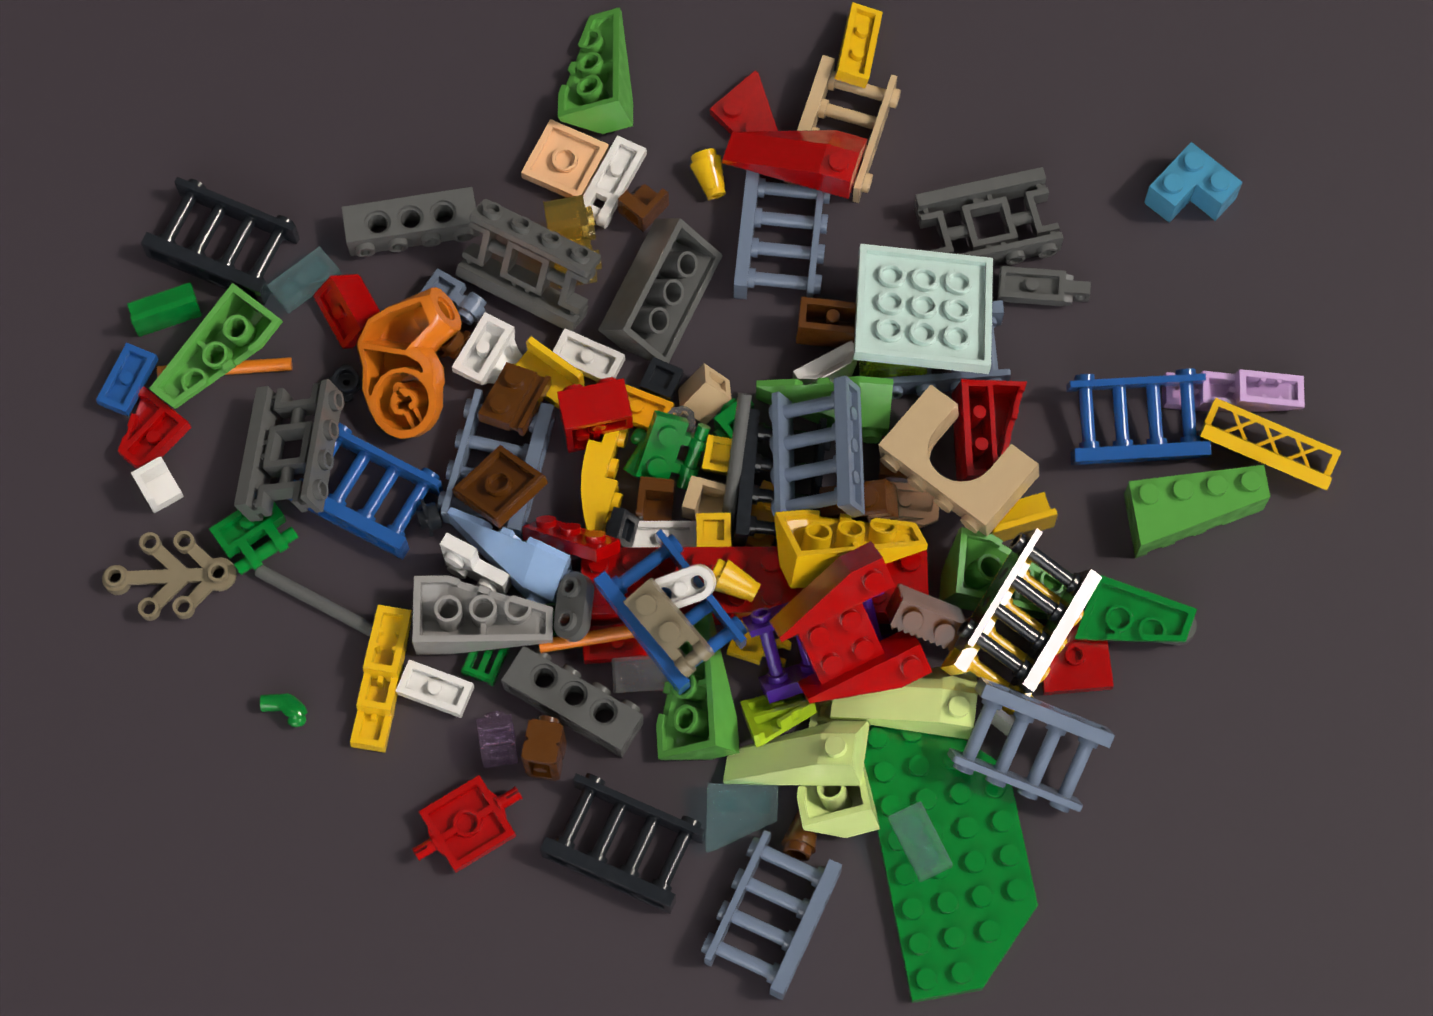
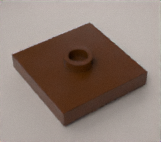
M499 445L462 479L452 491L456 498L495 526L501 528L545 487L548 481L541 472Z

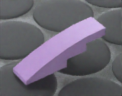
M1239 369L1235 374L1202 371L1200 374L1206 373V381L1201 385H1193L1195 411H1209L1215 397L1249 412L1302 410L1305 408L1304 376ZM1166 372L1163 376L1175 375V373ZM1180 386L1162 387V408L1181 409ZM1221 407L1217 410L1220 412H1231Z

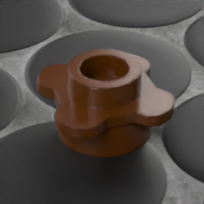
M459 330L440 347L439 355L442 358L450 356V358L456 359L470 338L471 333L468 330L464 332Z

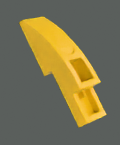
M629 429L605 433L602 443L588 439L581 473L582 510L585 527L588 530H601L605 532L607 520L611 517L613 507L620 508L623 494L619 493L618 481L614 480L620 463V459H617L616 455L619 447L625 448Z

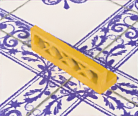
M1216 397L1199 432L1200 437L1324 490H1327L1331 483L1332 471L1342 452ZM1221 407L1233 413L1237 425L1222 430L1211 424L1218 408ZM1238 415L1250 420L1240 423ZM1257 422L1264 426L1268 439L1252 443L1247 440L1243 427ZM1269 428L1278 431L1281 434L1272 437ZM1239 429L1242 438L1230 432ZM1285 436L1295 439L1300 452L1287 457L1280 455L1274 441ZM1301 442L1313 447L1303 450ZM1270 443L1273 451L1262 447V445ZM1318 449L1331 454L1324 472L1311 468L1305 454ZM1302 456L1304 464L1292 459Z

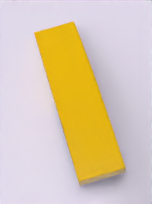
M384 605L377 606L363 664L364 675L356 704L357 714L350 739V745L353 748L386 752L398 696L396 689L402 676L412 610Z

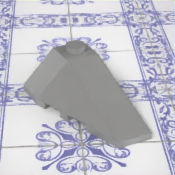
M449 575L414 576L412 643L416 655L458 654L553 643V607L515 595L508 596L491 591V588L482 585L478 587L460 581L459 578Z

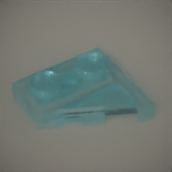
M708 783L705 852H713L777 822L778 785Z

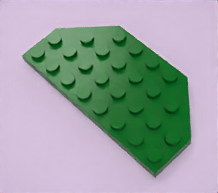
M869 725L864 763L880 826L877 834L911 1003L981 991L1038 906L1012 785L1006 783L1005 788H1002L985 780L986 775L974 771L973 775H969L953 767L954 762L951 761L947 753L949 748L963 752L968 742L965 739ZM979 750L976 757L994 765L997 761Z

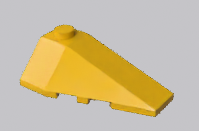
M809 509L775 512L774 515L779 565L790 588H806L838 557L870 541L882 555L885 564L927 550L928 546L915 522L874 518L871 522L851 520L852 517L850 515L840 513V517L837 519L819 516L820 511Z

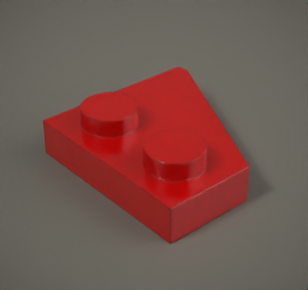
M756 70L710 108V115L730 134L742 131H778L759 73Z
M144 386L138 394L140 402L136 413H131L127 424L128 431L123 436L118 448L121 457L136 469L158 457H163L192 428L187 420Z

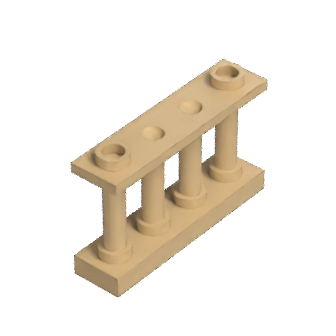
M822 55L797 131L820 130V128L816 127L818 119H824L825 116L873 129L869 143L866 145L862 156L863 161L859 173H857L853 184V202L859 203L862 192H869L873 179V174H870L869 170L890 107L896 109L901 90L896 89L897 76L892 74L887 89L867 84L864 89L834 79L836 73L834 71L835 58ZM836 88L882 101L878 116L875 117L829 104V100L826 99L828 90L834 91Z

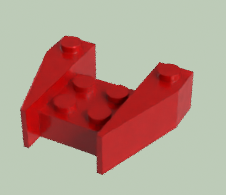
M871 541L838 557L770 620V624L781 642L795 635L800 640L814 671V674L797 681L809 703L902 688L932 673L922 646L915 635L911 636L910 632L905 634L904 630H901L879 641L863 602L895 587V584L882 555Z

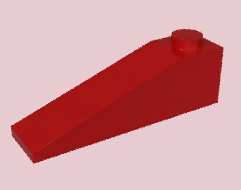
M838 130L732 132L722 163L849 199L868 139Z

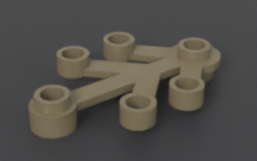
M180 531L174 537L176 549L180 553H188L201 568H186L162 546V542L157 534L147 532L139 540L142 551L147 555L155 557L166 569L127 571L123 566L113 565L108 567L102 575L103 585L113 595L126 593L131 585L166 584L152 598H144L138 605V611L142 618L152 621L159 617L161 609L188 583H200L188 597L180 596L174 600L172 605L173 611L178 618L188 619L192 617L195 608L212 591H225L235 583L237 571L234 564L226 558L218 557L212 559L196 544L195 538L189 531ZM183 538L191 539L190 544L186 547L179 546V542ZM148 540H156V545L154 547H145V543ZM217 569L225 570L224 575L220 578L213 577V573ZM113 574H121V579L118 582H110V577ZM182 603L190 604L186 612L178 611V607ZM147 605H155V610L152 613H144V608Z

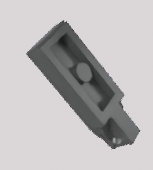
M1000 266L997 301L1003 300V302L1051 306H1071L1072 301L1089 302L1091 282L1075 281L1074 275L1066 274L1064 270Z

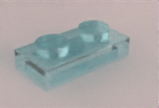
M319 246L267 286L269 292L289 314L310 299L330 276L341 275V272Z
M921 801L889 816L888 820L920 882L952 868L953 863Z

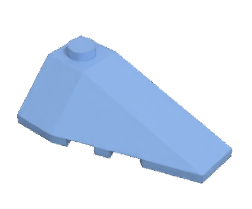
M450 507L447 512L450 524L472 546L477 548V551L492 566L510 574L512 585L526 599L541 604L556 603L560 581L566 574L573 572L570 555L532 537H529L527 542H523L515 535L513 530L505 527L499 529L498 532L492 530V525L484 519Z

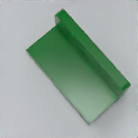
M191 282L127 303L131 314L130 319L138 337L202 316Z

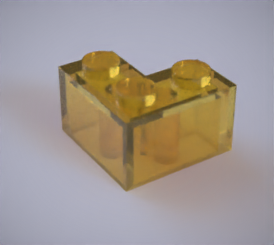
M583 195L543 202L547 229L555 231L561 236L592 250L591 240L596 239L595 222L592 207H585ZM598 249V250H592V251H594V252L600 254V253H599V249ZM601 260L600 263L595 267V269H602ZM555 263L554 268L566 274L567 268ZM597 271L594 277L588 282V284L598 282ZM577 280L576 286L584 285V283Z

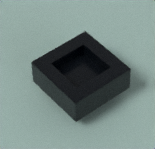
M653 357L639 385L640 390L672 401L684 375V369Z
M613 507L611 517L607 520L605 526V533L608 536L620 539L621 547H632L640 519L627 509Z

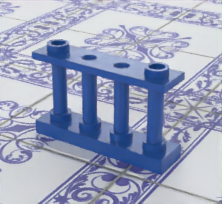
M1187 368L1175 370V375L1095 379L1094 374L1075 375L1074 381L1067 383L1066 392L1079 391L1082 442L1079 443V448H1074L1070 452L1071 465L1199 459L1210 456L1212 454L1211 441H1201V437L1197 436L1193 385H1201L1206 381V373L1196 374V369ZM1180 386L1183 437H1180V443H1167V438H1163L1160 387ZM1146 388L1150 439H1146V444L1133 445V440L1129 439L1126 389ZM1093 390H1112L1116 436V440L1112 441L1113 446L1099 447V441H1096Z
M339 423V436L335 442L333 457L340 446L356 453L357 456L333 494L329 493L327 499H325L323 512L315 513L311 508H308V510L403 560L410 549L404 530L421 504L420 500L424 499L428 491L438 497L441 491H444L439 480L440 477L428 468L423 467L419 470L352 435V431L348 427ZM371 461L385 468L386 472L363 509H358L356 512L346 507L347 503L345 500L368 462ZM398 476L416 486L392 525L388 524L385 527L375 522L376 518L374 516Z
M662 529L656 532V541L660 545L659 548L620 577L615 575L610 578L606 571L594 578L595 587L672 687L681 695L691 687L690 680L677 669L674 661L623 603L627 599L624 596L628 592L627 588L667 558H670L679 570L690 566L680 554L684 549L673 534L667 537ZM698 576L693 578V583L696 587L702 588L704 586V583ZM663 587L662 590L671 599V590ZM712 594L684 614L692 625L696 624L710 612L718 619L724 628L706 641L714 653L732 639L740 649L746 646L747 638L744 635L748 632L737 616L730 618Z

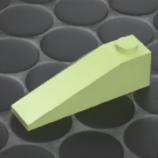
M940 667L931 668L932 673L902 688L833 699L830 719L868 721L869 725L969 739L975 723L978 693L975 691L977 676L970 671L950 676Z
M832 700L815 702L817 713L810 717L809 728L831 721H841L830 719ZM865 763L861 786H798L797 801L804 830L849 838L880 829Z
M831 721L778 736L760 747H756L755 744L740 747V753L727 756L723 783L724 785L861 786L869 722Z

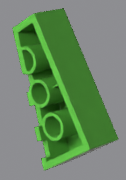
M1264 465L1129 481L1124 492V499L1135 558L1146 555L1147 552L1157 548H1164L1175 544L1176 541L1186 537L1202 534L1215 526L1225 525L1264 510L1270 499Z

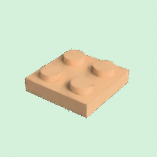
M550 119L521 171V176L527 181L579 203L607 155L609 144Z

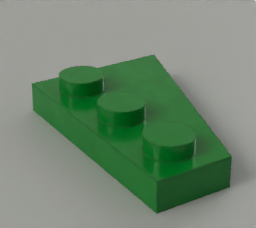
M1100 575L1102 578L1088 600L1074 639L1185 643L1197 609Z

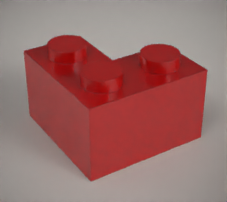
M614 377L603 378L596 384L588 386L573 384L565 387L563 391L557 392L568 453L586 450L588 439L601 442L600 434L633 428V417L624 378L617 380Z

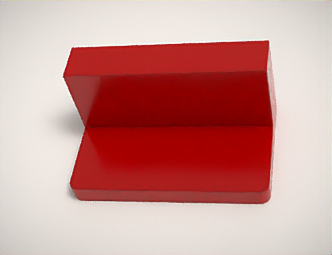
M358 274L332 275L313 295L343 349L353 348L368 319L381 312Z

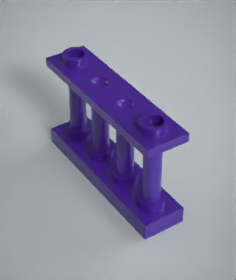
M872 598L863 602L879 641L889 637V634L881 635ZM789 602L772 608H759L754 610L751 615L742 617L743 624L751 638L760 635L769 672L758 677L769 704L803 693L797 681L814 674L797 635L796 639L802 661L787 668L782 667L773 633L774 629L770 624V620Z

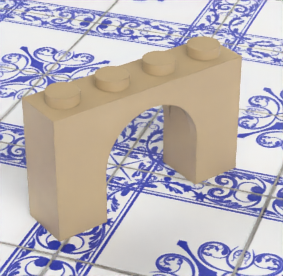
M930 385L878 444L880 456L882 457L880 460L892 472L896 473L899 470L907 476L908 483L914 489L921 493L925 490L935 497L933 499L934 502L947 513H950L952 510L960 516V521L967 529L973 533L980 531L987 537L1039 477V464L1011 444L993 466L979 478L961 482L953 481L940 475L930 462L931 451L937 441L959 417L956 402L933 385Z

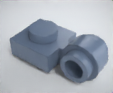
M438 268L421 291L423 292L433 287L441 289L454 303L461 321L467 325L478 322L485 312L484 306L486 302L483 298L473 292H470L468 296L464 295L463 293L466 291L465 284Z

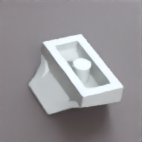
M485 312L454 362L452 371L480 385L494 384L506 362L515 365L522 357L515 342L514 326Z
M851 340L794 370L793 379H798L804 385H808L817 381V378L828 377L830 382L834 383V378L852 376L857 365V360H853L854 343Z

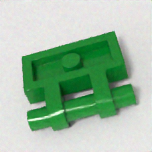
M655 410L634 468L635 476L669 479L671 472L680 474L676 484L677 487L687 490L691 475L696 477L700 468L697 465L702 452H705L707 437L711 427L698 423L695 433L687 432L686 430L689 425L687 418ZM681 445L689 447L685 461L676 459Z
M275 502L272 515L264 516L262 521L251 522L237 510L209 528L213 537L229 559L239 552H242L245 556L234 563L240 575H243L252 568L255 571L263 565L262 561L277 551L280 553L284 552L289 548L288 544L299 538L292 526L282 533H279L276 529L287 522ZM268 535L271 540L253 550L250 545Z

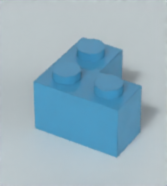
M1191 142L1149 186L1144 203L1169 223L1189 201L1216 221L1237 198L1242 181Z

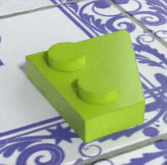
M804 693L769 704L765 695L740 701L743 716L756 747L766 744L817 713L815 703H809Z

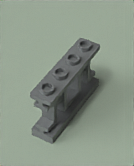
M1043 167L915 194L913 209L916 220H919L920 229L937 226L942 248L930 251L954 254L951 241L967 237L970 252L961 253L962 255L993 258V266L1003 263L1015 265L1023 262L1026 258L1035 256L1047 258L1055 255L1061 250L1064 240L1062 232H1059L1058 222L1042 226L1036 204L1046 202L1049 196L1048 187L1045 185L1046 175ZM1024 197L1023 201L1026 211L1011 214L1007 200ZM960 211L963 225L947 228L944 214ZM1000 212L1006 234L978 240L972 218ZM1031 224L1034 238L1018 241L1015 227Z
M484 199L470 213L469 227L483 233L481 246L472 242L463 251L462 257L464 259L458 264L455 275L562 329L566 328L573 332L586 317L589 307L587 305L589 299L574 293L577 280L586 285L596 274L597 269L595 267L600 263L601 255L531 221L527 217L502 207L496 202ZM497 234L508 239L507 245L496 240ZM518 252L542 262L539 275L516 264ZM492 253L504 258L503 263L491 258ZM555 263L567 268L566 274L555 269ZM550 281L561 286L562 291L560 292L549 287Z
M329 379L322 380L321 385L320 383H314L311 398L293 400V397L284 388H278L277 393L269 386L256 388L234 506L249 521H262L264 516H271L274 501L292 499V503L301 512H307L308 508H311L315 513L323 512L325 499H327L329 493L330 470L334 465L333 453L335 442L339 436L340 413L344 407L342 392ZM315 415L314 422H304L305 416ZM282 418H291L290 424L281 425ZM303 439L300 457L282 459L286 441ZM304 474L303 482L301 480L294 481V476ZM271 477H280L279 483L270 484Z

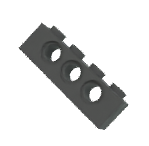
M473 187L343 206L344 229L350 256L369 257L380 251L401 252L408 249V247L419 245L434 247L445 241L466 242L474 237L481 236L479 231L469 227L470 213L476 208ZM442 216L452 217V219L446 223H440L437 221ZM410 221L419 222L416 227H405V224ZM377 226L387 227L381 233L372 232Z
M523 646L501 680L503 689L548 716L557 718L560 723L623 758L644 724L643 714L639 713L641 709L627 699H623L620 702L610 696L611 691L598 682H593L591 685L580 679L581 674L574 668L565 664L561 668L551 662V656L546 652L540 653L539 648L534 647L533 650H530ZM542 676H550L554 679L553 684L548 688L538 687L536 681ZM571 693H580L584 697L583 701L575 706L567 704L565 699ZM601 710H609L614 714L612 720L607 723L598 722L595 716Z

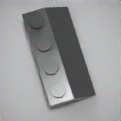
M681 218L655 219L598 330L623 350L649 361L655 357L669 363L723 255Z

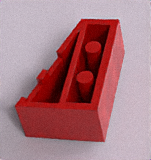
M960 380L952 392V400L958 404L959 417L953 423L957 481H971L984 475L1009 447L1010 437L1019 413V405L1027 381Z

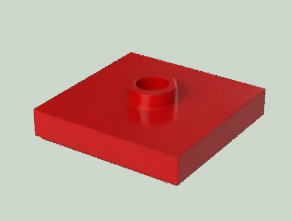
M1080 622L1073 626L1066 637L1067 643L1059 654L1055 655L1049 666V674L1042 681L1043 695L1112 690L1114 683L1108 641L1074 640Z

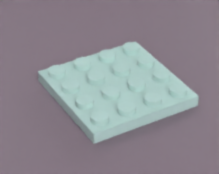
M860 244L853 360L989 374L992 343L993 258Z

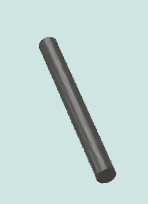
M738 393L722 513H731V530H733L752 398V395L747 393Z
M264 565L256 570L255 576L370 637L373 623Z

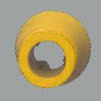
M714 148L705 149L693 154L690 167L707 199L713 200L724 196L726 191L721 155H717Z
M719 558L712 570L716 577L714 591L743 600L746 599L750 602L753 601L761 584L728 559L725 562Z

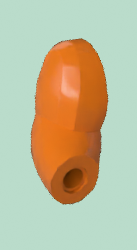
M437 287L427 289L394 303L368 319L356 342L362 365V392L368 409L376 423L388 435L400 439L419 437L431 430L439 419L443 408L444 367L436 352L460 330L462 323L459 312L452 300Z

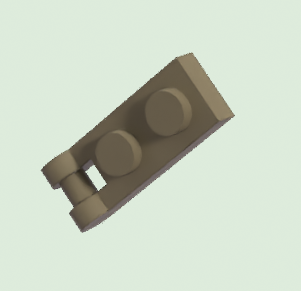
M653 578L646 581L623 601L674 661L675 666L684 676L689 677L696 671L695 666L702 660L708 661L715 654L711 646ZM686 641L693 647V650L687 655L680 648Z

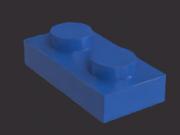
M126 342L96 398L98 405L129 417L139 398L140 389L143 386L145 387L159 360L157 355Z

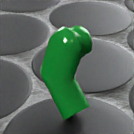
M637 428L631 435L630 441L637 447L623 467L625 471L635 476L634 468L647 433L643 428Z
M289 693L260 695L261 712L282 711L288 716L287 722L291 727H300L306 723V706L294 695Z

